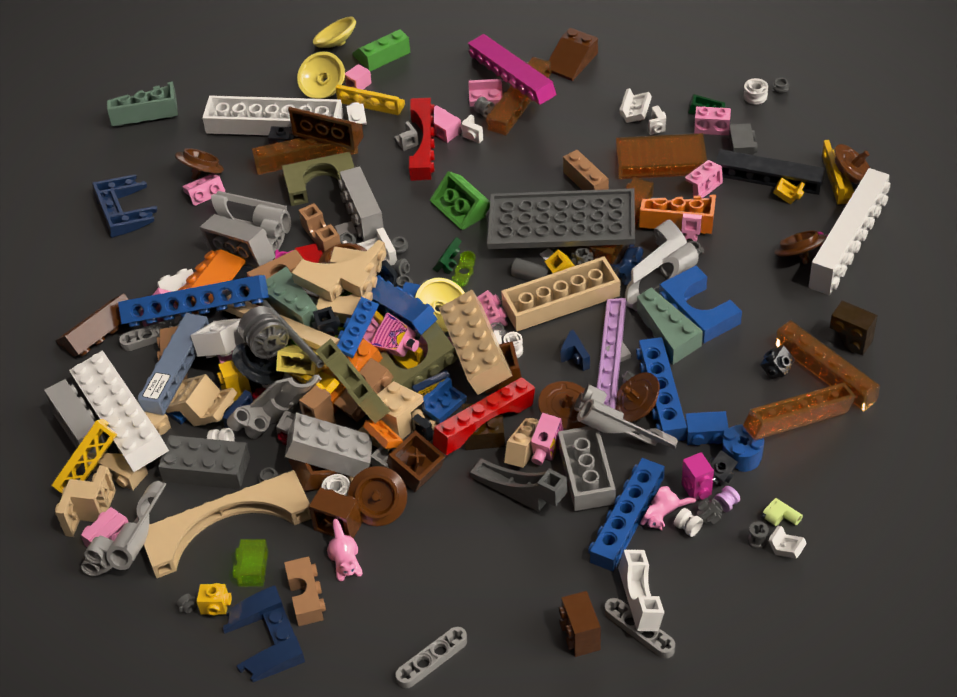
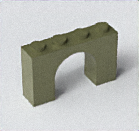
M350 152L283 165L282 169L291 206L309 203L306 184L312 178L327 175L340 180L341 171L354 168Z
M436 321L422 334L427 342L428 352L425 359L419 365L410 369H402L395 365L386 351L381 353L383 359L379 363L394 376L391 383L394 381L412 390V386L437 375L441 370L453 364L459 358L455 347Z
M329 339L315 351L374 423H377L390 412V409L332 339Z

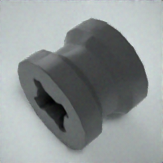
M483 96L478 98L474 104V110L477 113H481L485 118L491 116L495 109V104Z

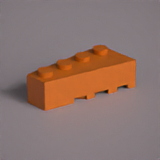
M709 195V198L693 196V199H683V197H675L672 200H667L666 198L642 199L639 227L654 229L666 220H671L682 231L684 213L702 215L700 233L712 234L716 195Z

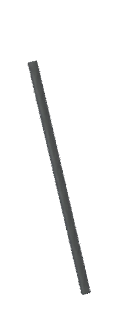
M263 299V303H259L260 306L271 308L288 330L289 337L318 368H322L324 362L276 310Z

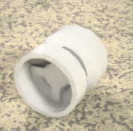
M509 332L504 336L503 342L513 341L518 358L523 354L522 336L517 332Z
M224 428L221 431L213 429L207 435V439L235 440L234 433L230 428Z
M683 508L674 520V525L679 529L683 528L686 534L691 537L698 533L703 524V519L699 516H693L692 512L687 508Z

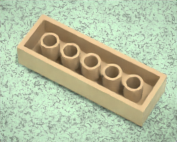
M604 256L502 290V307L515 330L520 331L605 302L607 299L620 297V280Z
M473 290L439 307L467 380L478 395L512 376L483 306Z

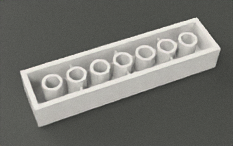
M209 96L202 119L206 133L269 135L271 126L291 127L289 107L339 119L343 118L341 100Z
M870 168L867 170L812 261L809 281L810 289L830 295L833 289H837L840 277H844L847 265H851L854 253H858L861 241H865L868 229H872L875 217H879L881 207L885 206L888 201L886 193H888L891 185L888 182L889 174Z
M103 350L69 370L99 419L106 420L109 423L107 427L117 434L113 441L133 472L169 451L160 434Z

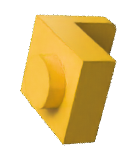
M781 178L773 193L787 203L792 204L795 200H799L804 193L802 189L805 184L801 182L796 187Z

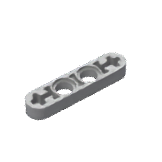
M178 316L172 320L162 321L124 333L119 339L121 347L125 351H132L157 343V337H160V329L176 327L184 317ZM145 334H151L149 338H142Z
M618 598L607 600L605 603V615L608 619L659 657L670 658L675 653V641L672 637L659 629L658 631H652L654 633L653 637L645 638L642 635L644 631H637L635 625H628L625 622L626 619L633 618L630 606ZM611 607L614 608V609H615L616 607H618V611H617V610L611 611ZM661 645H663V646L669 645V649H668V648L661 649Z
M462 627L451 628L399 667L396 671L398 685L402 688L414 686L464 648L467 644L465 629ZM454 636H456V637H460V636H461V640H458V639H455V640H454L453 637H454ZM438 647L446 649V652L442 655H438L434 651ZM421 660L429 661V665L425 668H420L417 664ZM402 675H410V679L402 678Z

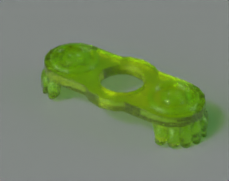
M467 250L460 254V262L455 269L456 274L452 276L453 282L460 287L466 286L470 276L473 274L476 260L474 252ZM462 268H468L470 270L467 274H461L459 272V270Z

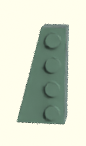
M173 81L168 82V86L161 88L159 85L154 86L151 91H137L131 97L127 94L107 100V110L111 126H122L129 123H140L141 121H154L160 118L178 116Z
M285 267L266 279L269 298H265V300L276 312L313 328L312 322H315L313 311H316L317 307L304 289L294 283L289 269Z
M652 287L637 296V313L646 326L651 329L654 338L662 337L666 353L673 365L702 346L703 331Z

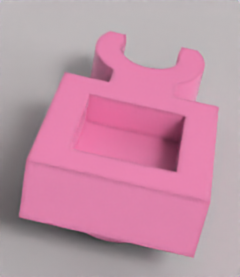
M683 213L682 233H686L684 235L686 241L687 239H692L697 242V235H700L702 215Z

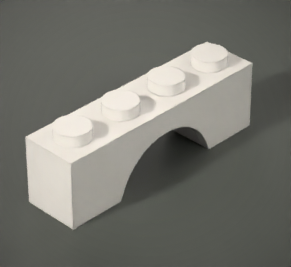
M624 550L618 569L637 631H658L664 610L660 597L651 596L649 591V563L645 551Z

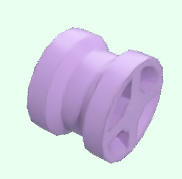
M725 486L722 489V493H718L714 499L721 504L724 512H729L733 504H737L740 501V495L731 486Z

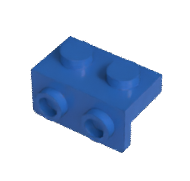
M447 377L435 389L423 397L422 410L423 413L440 424L464 404L467 398L466 395L452 386V380Z

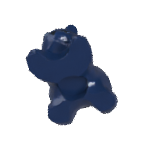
M629 244L622 260L618 264L610 265L619 279L622 278L623 285L629 284L632 280L631 270L644 260L642 258V247H634V244Z

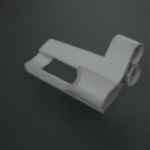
M221 191L211 195L213 207L219 216L263 228L267 233L266 236L269 243L273 247L274 254L275 250L280 249L285 233H288L291 228V218L287 211V206ZM227 201L254 207L253 222L234 218L227 208Z
M666 220L654 228L656 244L659 247L631 270L632 280L626 288L625 298L626 306L637 311V296L640 295L639 283L644 276L659 267L661 273L668 280L694 267L698 263V253L695 246L689 242L687 243L683 233L671 220ZM657 286L656 288H654V290H655L656 292H658V293H659V286Z
M314 375L306 384H298L293 381L292 377L275 381L250 405L238 407L228 417V427L234 431L245 428V433L248 437L253 439L260 437L269 427V424L276 423L282 417L284 411H290L322 378L319 375Z
M588 384L584 392H581L578 396L574 410L579 412L577 416L579 422L603 433H625L652 446H656L659 442L672 449H676L677 438L658 429L645 430L623 419L624 413L605 405L604 402L607 396L605 391Z
M155 481L148 486L138 502L137 518L133 523L128 522L124 524L114 541L104 536L95 537L84 552L85 560L81 565V569L85 574L97 576L109 571L112 567L126 570L131 566L146 541L149 530V513L166 487V483ZM154 497L153 501L150 504L148 498Z

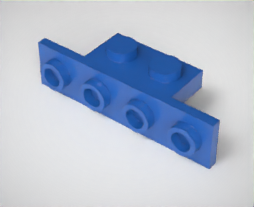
M361 297L351 319H346L343 327L345 330L340 331L338 336L340 340L337 344L345 355L351 358L354 357L379 306L378 303Z

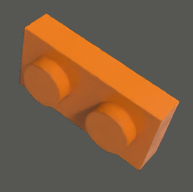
M381 419L377 423H374L372 420H365L363 427L383 448H397L403 442Z

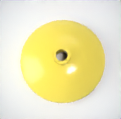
M345 17L324 28L313 39L314 46L331 48L345 44V40L350 37L355 28V18Z
M330 52L314 53L301 64L297 76L298 85L306 96L312 99H326L336 93L335 87L337 84H343L345 69L342 61L336 55Z
M433 278L419 287L415 298L418 297L424 304L428 303L435 310L434 315L438 319L436 321L443 332H448L441 312L436 311L435 307L439 308L465 292L459 285L449 279Z

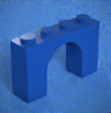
M694 266L659 285V294L703 331L702 342L706 343L740 325L742 311L731 300L709 310H699L691 307L686 301L707 289V276L697 266Z

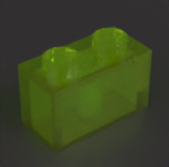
M240 539V546L236 548L235 552L237 565L233 566V578L237 579L238 586H264L268 559L266 540Z

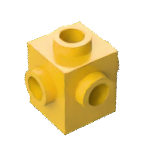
M200 584L197 597L200 613L210 615L226 614L227 607L231 605V593H228L225 584Z

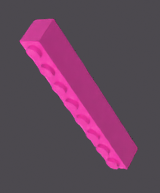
M485 34L468 43V51L473 59L475 58L480 64L485 65L488 70H492L497 76L503 78L505 82L510 83L513 88L520 90L531 101L541 105L556 96L553 81Z

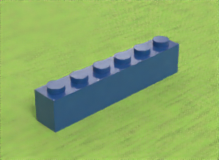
M376 276L377 285L376 288L372 289V301L379 304L377 309L385 314H391L420 335L438 320L434 315L435 310L430 304H424L418 297L414 298L409 292L405 293L399 286L394 287L390 281H384L381 276Z

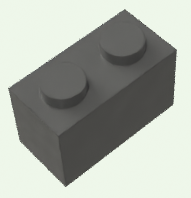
M731 124L729 126L731 151L750 155L757 153V142H754L755 131L751 129V124Z

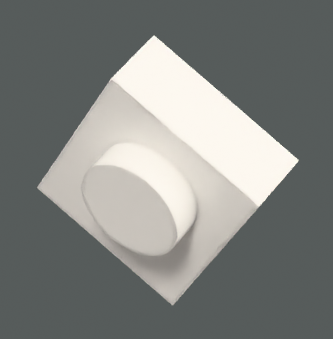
M351 103L350 106H346L349 121L367 125L363 104Z
M659 106L652 107V120L648 122V133L650 135L666 130V115Z
M473 115L463 120L461 124L462 136L480 144L483 140L482 127L474 124Z
M777 526L769 538V543L775 555L796 559L807 544L804 537L786 535L782 526Z

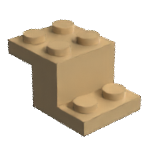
M206 374L185 379L182 381L166 412L180 411L193 426L218 422L222 419L225 410L234 402L233 399L237 392L233 388L220 390Z
M393 381L377 394L390 409V412L381 420L403 440L413 431L411 412L422 404L424 400L423 395ZM364 427L358 430L360 432L369 434V432ZM373 437L372 445L379 448L381 446L380 443Z
M99 465L97 473L93 475L92 482L69 479L67 486L63 488L62 498L55 508V515L58 517L65 536H74L80 520L95 522L100 513L106 512L109 509L116 489L107 466Z

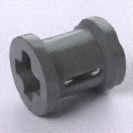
M757 521L750 525L748 541L752 548L758 549L766 546V536L768 535L769 528L765 523Z

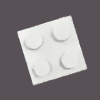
M240 319L213 321L193 333L191 338L197 356L211 358L220 355L225 357L232 354L231 351L237 345L245 343L238 330Z

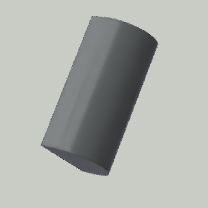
M520 258L514 260L511 268V276L526 281H532L552 274L549 267Z

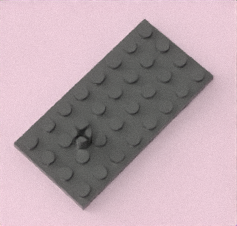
M634 188L491 194L487 239L488 249L635 244Z

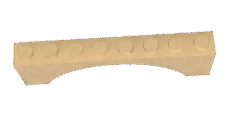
M293 470L275 478L264 480L251 487H246L238 492L225 495L214 501L206 502L201 506L188 509L177 515L167 517L164 520L149 524L144 546L156 579L177 571L180 557L191 540L206 527L219 520L238 514L264 513L283 518L291 524L297 525L311 519L310 503Z

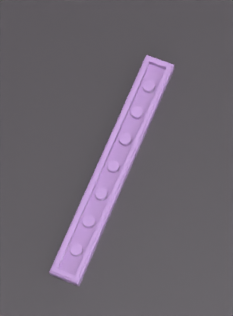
M626 298L607 299L597 388L605 391L607 396L604 404L613 409H616Z

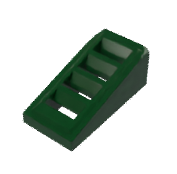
M693 94L689 103L688 114L695 115L696 107L725 108V103Z

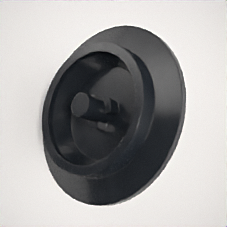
M241 343L234 348L232 353L234 365L249 380L262 385H272L275 381L283 379L284 372L276 371L277 355L263 359L256 357L247 343Z

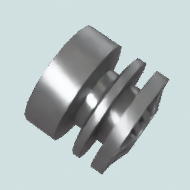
M266 306L252 308L239 321V334L256 357L262 359L274 357L277 355V351L285 348L288 344L289 332L271 308Z

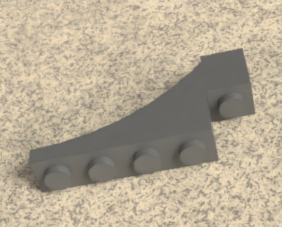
M481 458L470 471L471 478L538 512L546 502L556 507L567 493V477L551 469L540 473L519 472L503 468Z

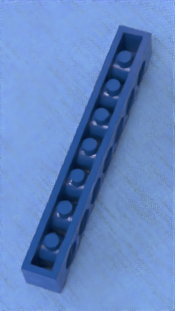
M257 275L120 301L118 305L121 323L134 327L140 326L142 321H146V324L156 323L158 318H164V321L175 319V315L181 314V317H184L186 313L192 314V312L196 311L199 314L209 313L212 308H216V311L226 310L228 305L233 304L234 308L245 306V302L249 301L252 304L263 303V299L269 298L265 275ZM246 287L249 289V295L247 297L244 295V289ZM228 290L231 292V298L229 300L226 297V293ZM210 294H212L214 297L212 303L209 302ZM193 297L196 299L195 306H192L191 299ZM175 301L178 302V308H177V309L174 308V302H175ZM158 304H160L161 311L159 313L156 309ZM141 307L144 311L142 316L139 313Z

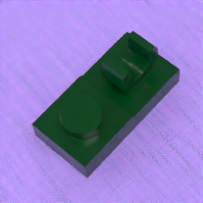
M456 237L449 244L433 267L434 271L438 273L443 268L447 274L452 272L453 269L449 265L454 268L457 262L449 258L451 256L455 257L460 251L458 246L462 241Z

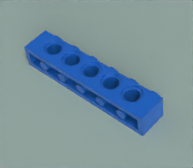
M659 337L639 340V348L636 349L637 359L641 360L640 371L641 373L646 372L656 376L660 385L657 402L651 410L653 420L657 421L655 427L677 438L678 441L686 440L687 426L663 339Z
M644 458L641 459L638 465L635 464L631 479L626 480L622 495L617 496L613 511L610 510L608 512L605 525L599 528L598 538L589 546L590 563L614 572L623 551L626 550L664 480L665 466Z

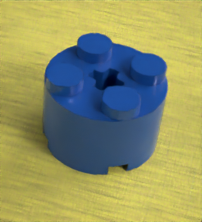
M751 423L735 425L726 429L723 436L722 451L738 462L735 468L741 472L757 468L762 460L764 438L761 432Z

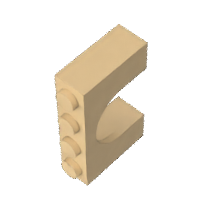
M334 247L330 264L348 261L366 251ZM381 261L376 266L374 274L371 275L372 287L370 291L363 295L364 298L371 301L373 299L372 289L376 288L377 285L376 275L377 272L380 273ZM355 294L338 296L331 302L319 296L316 307L317 310L331 306L334 316L338 315L340 323L345 324L347 318L351 319L361 297Z

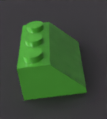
M399 29L357 49L352 55L365 68L372 71L409 54V37Z
M449 171L430 199L438 209L462 230L483 219L490 209V201L461 175Z

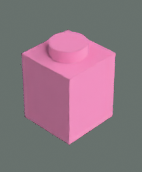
M359 64L345 73L346 86L365 89L371 84L370 71Z

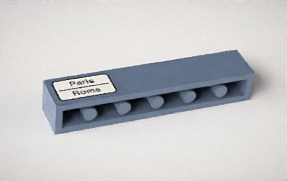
M186 313L179 322L176 332L171 336L167 348L163 350L159 362L156 363L154 371L148 377L145 387L138 395V402L144 412L159 415L165 414L197 356L191 335L209 324L206 316Z

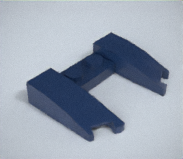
M135 174L92 183L93 194L97 204L102 209L111 237L135 231L154 222L152 215L157 213V206L123 212L119 204V198L147 188L145 181L141 183L135 182L137 179Z
M275 585L244 599L227 610L226 616H229L228 624L223 625L224 633L264 619L274 642L273 646L237 665L239 672L242 673L247 669L253 674L251 677L252 682L259 681L305 662L303 652L290 625Z

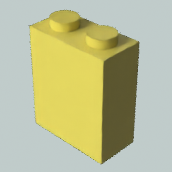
M289 345L277 351L276 371L316 375L327 368L325 363L322 368H318L297 345Z

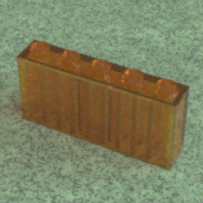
M703 133L616 138L619 179L687 176L707 161Z

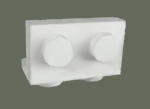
M630 88L626 89L619 109L620 115L625 119L626 123L645 119L652 97L649 92L633 95Z
M182 269L174 276L166 275L160 278L157 286L171 292L177 291L186 284V279L194 272L192 269Z

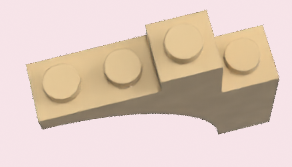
M377 240L363 254L340 263L320 264L302 259L292 272L294 283L331 302L340 296L343 289L363 297L372 287L371 275L374 274L376 266L386 257L385 243Z

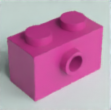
M702 452L683 459L682 486L690 498H695L696 501L708 498L712 495L714 470Z

